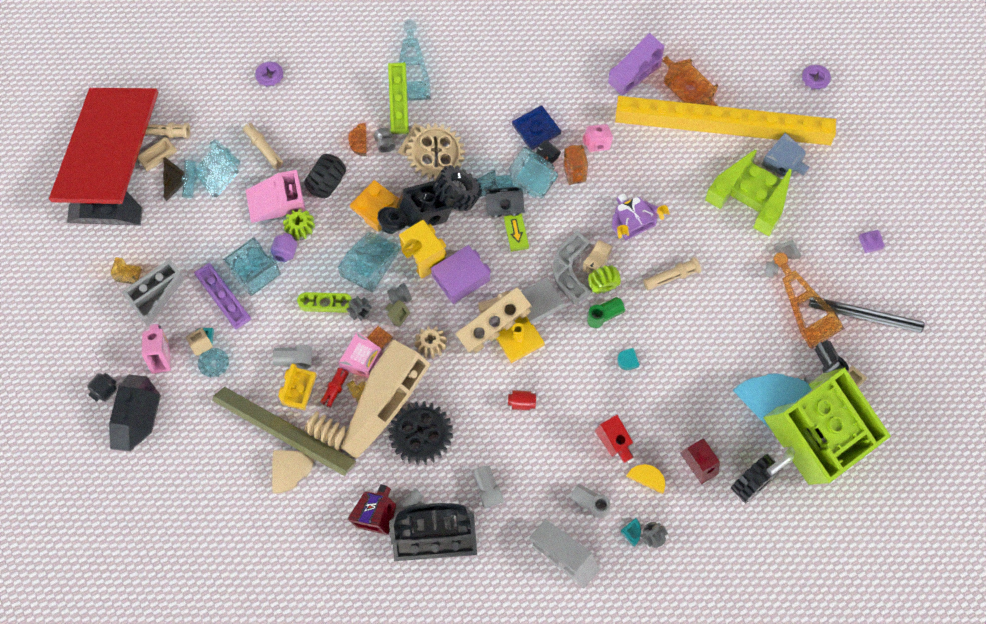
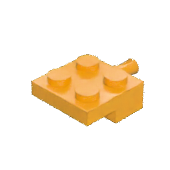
M373 180L350 204V209L364 218L365 223L377 232H380L382 228L377 219L379 210L384 207L398 208L400 198Z

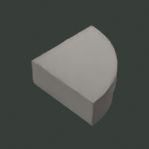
M793 240L775 247L776 252L784 258L799 259L801 257V253Z

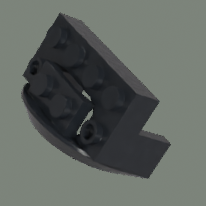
M455 503L416 505L398 511L389 521L394 561L477 555L474 511L464 505ZM454 515L456 516V524H457V530H456V531H455ZM412 518H413L414 534L412 533V529H411V520H412ZM433 534H450V535H441V536L418 537V536L433 535Z

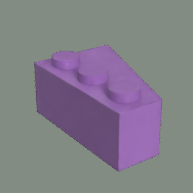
M649 33L617 66L610 70L608 83L622 96L661 67L664 45Z

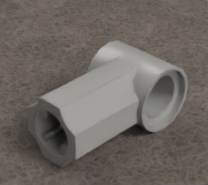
M297 345L295 348H274L272 355L273 365L291 366L293 363L296 364L297 368L308 369L311 367L312 347L309 345Z
M490 465L474 470V477L480 490L479 495L484 509L503 503L501 490L496 485Z
M578 484L573 490L570 500L591 511L597 518H604L609 514L610 500L607 496L599 495L581 484ZM603 503L606 505V508L599 510L596 508V505Z

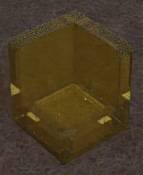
M115 257L110 275L115 282L133 284L139 280L142 269L140 266L127 265L123 258Z

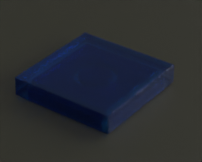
M542 105L512 121V126L531 151L539 147L543 141H550L561 134L560 128Z

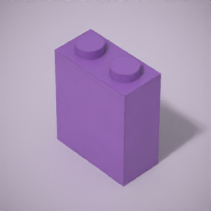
M469 245L431 268L432 277L452 304L490 281L491 270L489 266L481 262L479 253L475 249L472 250Z

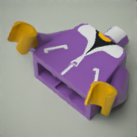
M621 194L616 199L619 206L616 207L615 214L612 216V229L618 234L619 239L623 235L626 241L655 227L657 216H659L660 220H663L664 214L670 215L668 206L661 205L658 207L642 200L640 197L629 200L626 194Z

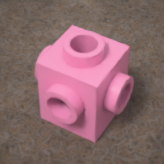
M608 124L587 126L586 132L583 135V143L587 146L589 152L610 150L613 135Z

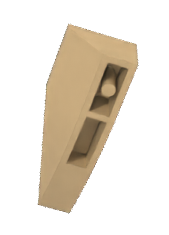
M392 340L371 370L341 448L354 459H357L399 412L431 364L418 352L396 340Z

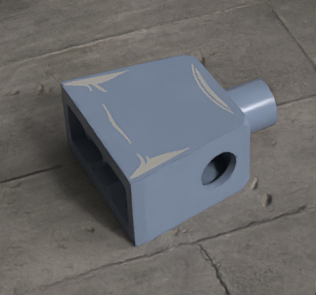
M786 133L765 155L762 163L763 167L782 176H785L789 169L792 170L791 175L796 171L804 176L810 168L802 162L806 151Z

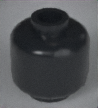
M106 372L104 374L98 373L87 385L90 391L88 395L96 402L99 399L105 402L116 392L117 386L115 384L117 381Z

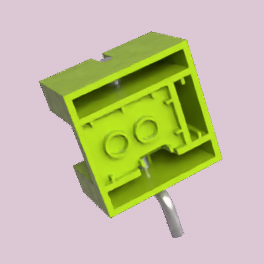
M845 368L823 373L808 384L812 390L794 403L778 406L763 417L782 447H788L784 452V456L767 468V472L771 476L792 461L808 485L831 483L891 437ZM823 437L826 439L827 443H824L822 441Z

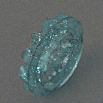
M219 348L207 350L198 359L200 372L209 378L219 377L222 373H226V369L229 366L228 355ZM212 357L218 362L216 363V369L210 365L212 364Z

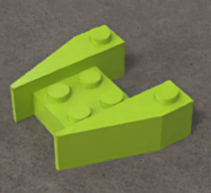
M754 149L716 177L707 191L705 201L721 209L730 196L760 212L753 228L770 237L783 213L792 170L789 169L784 178L781 179L753 163L757 152Z

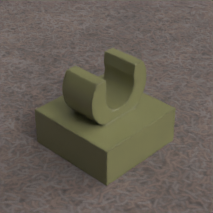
M400 300L395 305L389 303L385 308L386 311H389L387 315L392 323L398 327L403 324L410 314L405 303Z

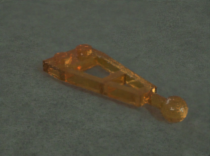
M782 252L775 254L773 257L774 264H778V267H781L785 274L782 280L800 333L809 348L813 349L818 343L826 341L845 329L836 312L796 270L792 272L787 264L788 256ZM795 279L806 289L804 293L797 297L791 284ZM813 297L828 314L806 327L799 305Z

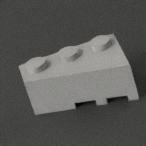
M168 259L123 290L122 294L148 327L184 279L177 267Z
M547 519L530 536L533 549L539 554L543 553L553 565L562 569L565 574L571 577L583 589L600 571L593 554Z

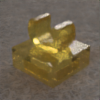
M352 380L346 385L348 391L358 404L366 382L362 381L356 385Z

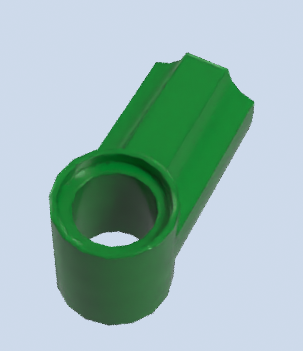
M615 297L601 305L591 306L587 316L588 325L592 328H600L604 322L625 312L624 303L620 298ZM592 315H598L600 318H595Z

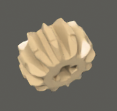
M427 326L426 331L420 329V334L415 335L417 341L414 342V345L418 348L417 352L419 354L423 353L425 359L428 355H431V358L434 359L435 354L441 356V350H446L445 343L447 342V337H444L443 330L438 331L437 326L433 330H431L430 326Z

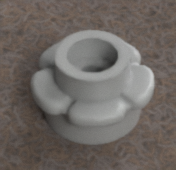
M774 260L766 262L767 277L774 278V275H778V264H774Z

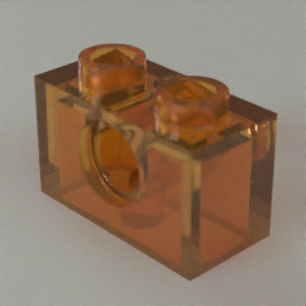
M571 145L568 148H564L563 168L568 185L586 182L588 161L583 145Z

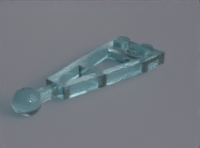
M407 20L403 25V29L407 33V39H403L398 63L406 62V66L419 65L424 80L407 82L408 101L430 100V80L418 39L414 38L417 24L413 20ZM408 47L415 48L417 57H406Z

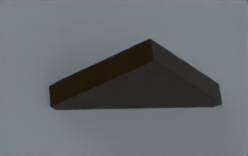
M164 157L163 197L168 201L190 177Z

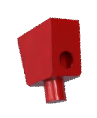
M617 414L601 423L595 429L596 434L612 457L618 454L623 463L634 458L628 448L633 444V441Z

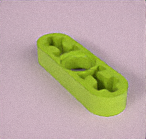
M304 292L298 296L297 303L299 308L305 312L346 313L348 312L346 309L349 308V301L352 298L346 293ZM327 298L331 301L330 304L325 307L321 306V300ZM306 299H309L310 302H308L307 305H304L303 302H305ZM343 300H347L345 306L341 305V303H343Z

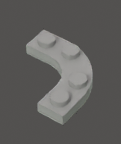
M576 231L559 247L553 262V276L558 288L576 306L591 294V291L577 279L572 269L577 257L591 245V242L579 231Z

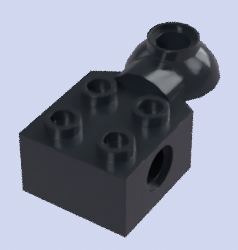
M434 181L404 188L398 201V208L384 207L380 209L377 219L384 232L394 234L404 229L405 226L412 227L422 220L427 225L431 224L432 226L445 223L450 216L452 206L445 205L446 202L439 199L440 196H436V191L433 190Z

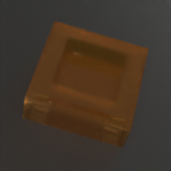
M377 326L367 339L383 351L393 340V336Z

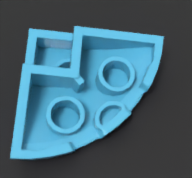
M770 373L757 378L752 377L733 389L737 396L769 429L770 427L763 419L765 415L778 406L796 402L812 390L807 382L779 373Z

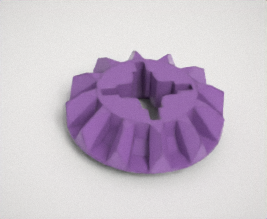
M276 62L262 63L256 69V80L260 85H265L266 87L272 85L274 87L276 83H280L281 79L284 78L283 69ZM268 70L271 72L272 78L268 77Z
M810 65L802 73V81L805 82V86L811 87V90L815 88L819 91L821 88H826L831 80L830 72L821 65ZM818 74V80L814 81V77Z

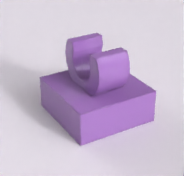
M878 230L859 235V240L865 253L881 250L885 246Z

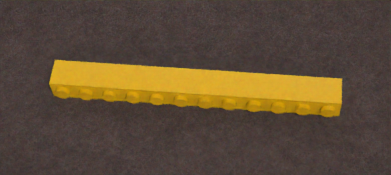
M618 96L615 123L779 140L786 133L795 142L831 146L836 135V119L626 96Z

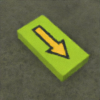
M522 213L518 216H504L510 251L529 249Z

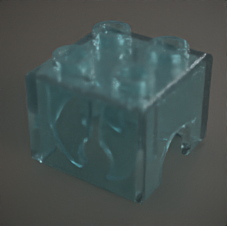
M525 146L508 169L512 179L511 183L519 189L521 187L527 189V193L533 198L538 196L543 199L558 177L557 171H553L555 167L552 163Z
M255 237L223 259L229 272L250 296H253L281 275L277 262L265 253Z

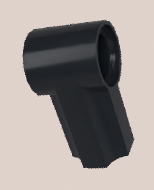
M545 140L539 145L537 152L524 163V166L530 174L537 175L547 164L554 163L559 158L561 151L548 140Z
M826 340L816 345L814 350L824 366L822 368L823 373L841 368L849 371L848 364L838 355L831 341Z

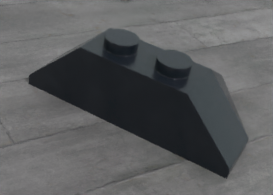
M126 191L122 204L70 203L67 223L141 226L142 207Z
M128 374L118 386L109 421L110 449L131 452L135 446L146 439L153 431L161 395L147 376Z

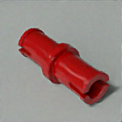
M338 368L332 381L328 382L327 390L320 400L322 405H325L327 402L326 407H332L336 396L341 393V387L349 375L346 370L342 374L343 369Z

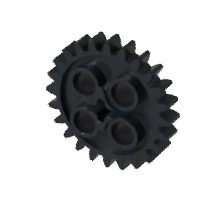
M416 401L413 408L410 404H407L408 410L401 408L402 414L395 415L397 421L391 420L393 427L389 428V433L392 434L389 436V440L394 441L391 443V447L396 448V455L402 453L401 460L408 457L409 464L413 459L417 465H419L420 460H423L424 464L427 465V459L434 463V457L437 456L441 459V451L447 453L446 446L452 445L451 441L448 440L453 438V433L450 432L453 430V426L449 425L451 419L446 418V411L440 413V406L434 409L433 403L426 407L425 401H423L422 406H419ZM426 417L431 419L427 424L421 422ZM407 425L413 427V429L408 432L403 430V428ZM418 431H422L424 435L421 436ZM431 435L439 436L436 441L429 440ZM413 443L421 444L418 449L411 448Z

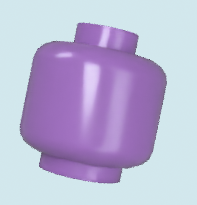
M283 233V235H277L273 240L270 250L273 258L284 263L292 260L297 249V242L290 234Z

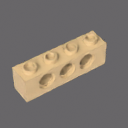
M516 287L455 334L469 353L474 351L476 354L485 347L483 345L488 340L494 341L500 336L499 332L504 328L508 330L516 324L514 321L517 318H524L530 314L532 305L520 289ZM514 305L516 312L513 315H507V306ZM493 317L500 318V324L497 327H492L490 324V320ZM479 328H483L485 331V335L481 339L475 337V331Z

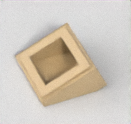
M203 328L185 337L196 356L213 347Z

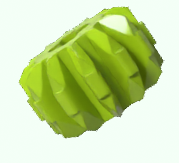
M299 208L298 212H295L292 209L291 215L286 214V220H283L285 233L292 235L293 238L296 237L298 241L300 237L306 239L307 234L312 235V229H315L314 217L307 210L303 212Z
M613 265L599 267L588 275L589 286L596 294L610 292L621 284L620 273Z

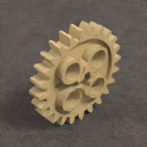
M428 123L426 129L420 126V132L415 130L414 136H410L409 140L411 142L407 143V147L410 149L406 150V154L411 156L407 157V161H412L410 168L416 167L415 174L421 172L420 178L427 175V181L431 177H434L435 181L445 166L453 165L454 168L456 166L461 168L462 164L460 162H463L465 159L462 157L465 154V150H461L464 147V143H458L461 137L455 138L456 131L450 133V126L445 130L444 124L438 128L437 124L434 123V126L431 128ZM434 137L437 138V145H436V152L438 153L437 158H436L437 166H438L437 168L434 167V161H435V152H433V149H434V147H435ZM427 140L431 145L424 146L422 141ZM440 141H446L449 146H442ZM428 158L431 160V163L425 164L422 159ZM440 159H448L449 164H443Z

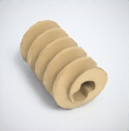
M316 411L306 423L304 432H307L310 436L314 435L318 440L321 439L323 443L328 442V446H334L339 451L346 436V426L339 429V422H336L333 426L332 418L325 422L326 415L318 418L320 412Z

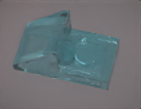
M495 170L477 179V183H480V188L482 189L480 197L486 196L485 189L515 187L514 175L496 176Z

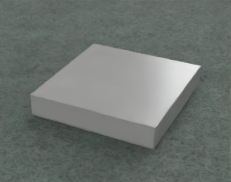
M548 277L521 291L532 305L531 313L526 316L531 325L565 307L563 300Z

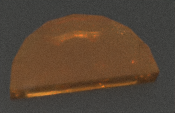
M365 122L358 124L356 128L350 131L348 141L354 153L367 157Z

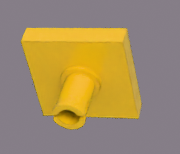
M527 317L517 318L514 321L516 324L508 330L505 328L499 332L500 336L496 338L511 363L545 345L534 325H531Z

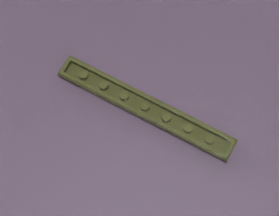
M223 387L213 395V402L341 475L346 476L356 464L354 459L308 435V433L227 387Z

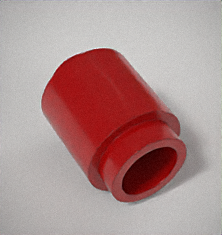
M512 390V394H508V406H512V410L530 411V409H535L536 393Z

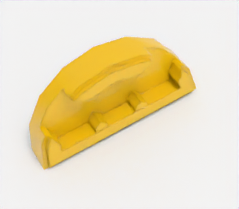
M647 464L637 465L626 476L661 494L664 493V476L654 466Z

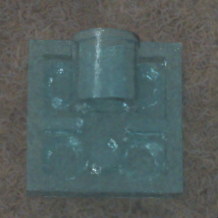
M216 145L193 171L210 195L216 198L239 173L222 148Z

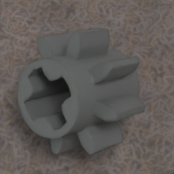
M356 296V298L349 301V308L346 310L350 313L349 316L353 320L358 317L362 321L369 316L372 307L368 304L369 301L365 297L360 299Z
M650 522L644 526V534L641 535V538L649 547L658 548L666 542L665 535L668 532L664 525L661 526L660 523Z

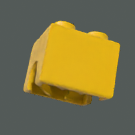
M424 220L399 234L402 253L406 258L413 256L416 259V264H418L416 272L421 278L431 274V268L445 260L447 256L444 249L446 244L442 238L438 239L435 236L436 231L431 224L427 225Z

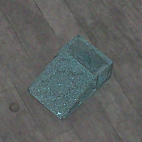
M369 231L346 253L338 266L340 276L373 293L401 250V246Z

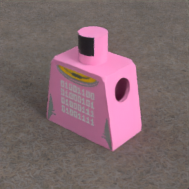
M153 324L149 327L150 330L142 333V356L152 374L171 371L169 342L161 326Z
M356 332L339 361V365L343 371L346 370L349 373L369 378L371 370L383 352L376 344Z

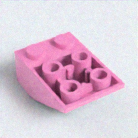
M297 170L278 173L246 190L251 223L283 217L286 214L291 215L292 209L295 212H298L299 208L303 212L306 211Z

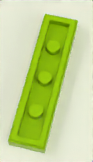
M406 62L388 63L391 134H409Z

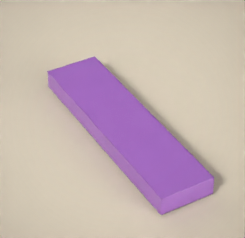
M210 262L194 272L235 330L252 320Z

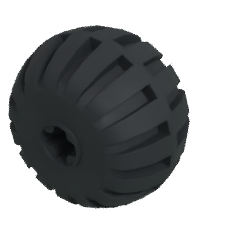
M322 154L305 178L304 184L313 196L328 198L341 182L346 173V167L339 157L332 154Z

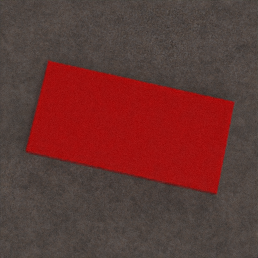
M89 88L49 196L51 202L123 203L159 93L157 88Z

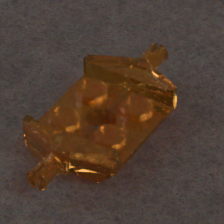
M667 55L663 57L662 62L669 67L664 78V84L684 103L718 106L714 102V97L719 85L716 84L714 86L692 65V59L675 63ZM692 85L695 89L688 90L686 86Z

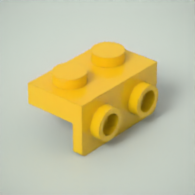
M292 363L290 369H287L284 379L286 381L284 387L281 386L278 394L282 405L305 411L317 376L316 372L297 368L296 364Z

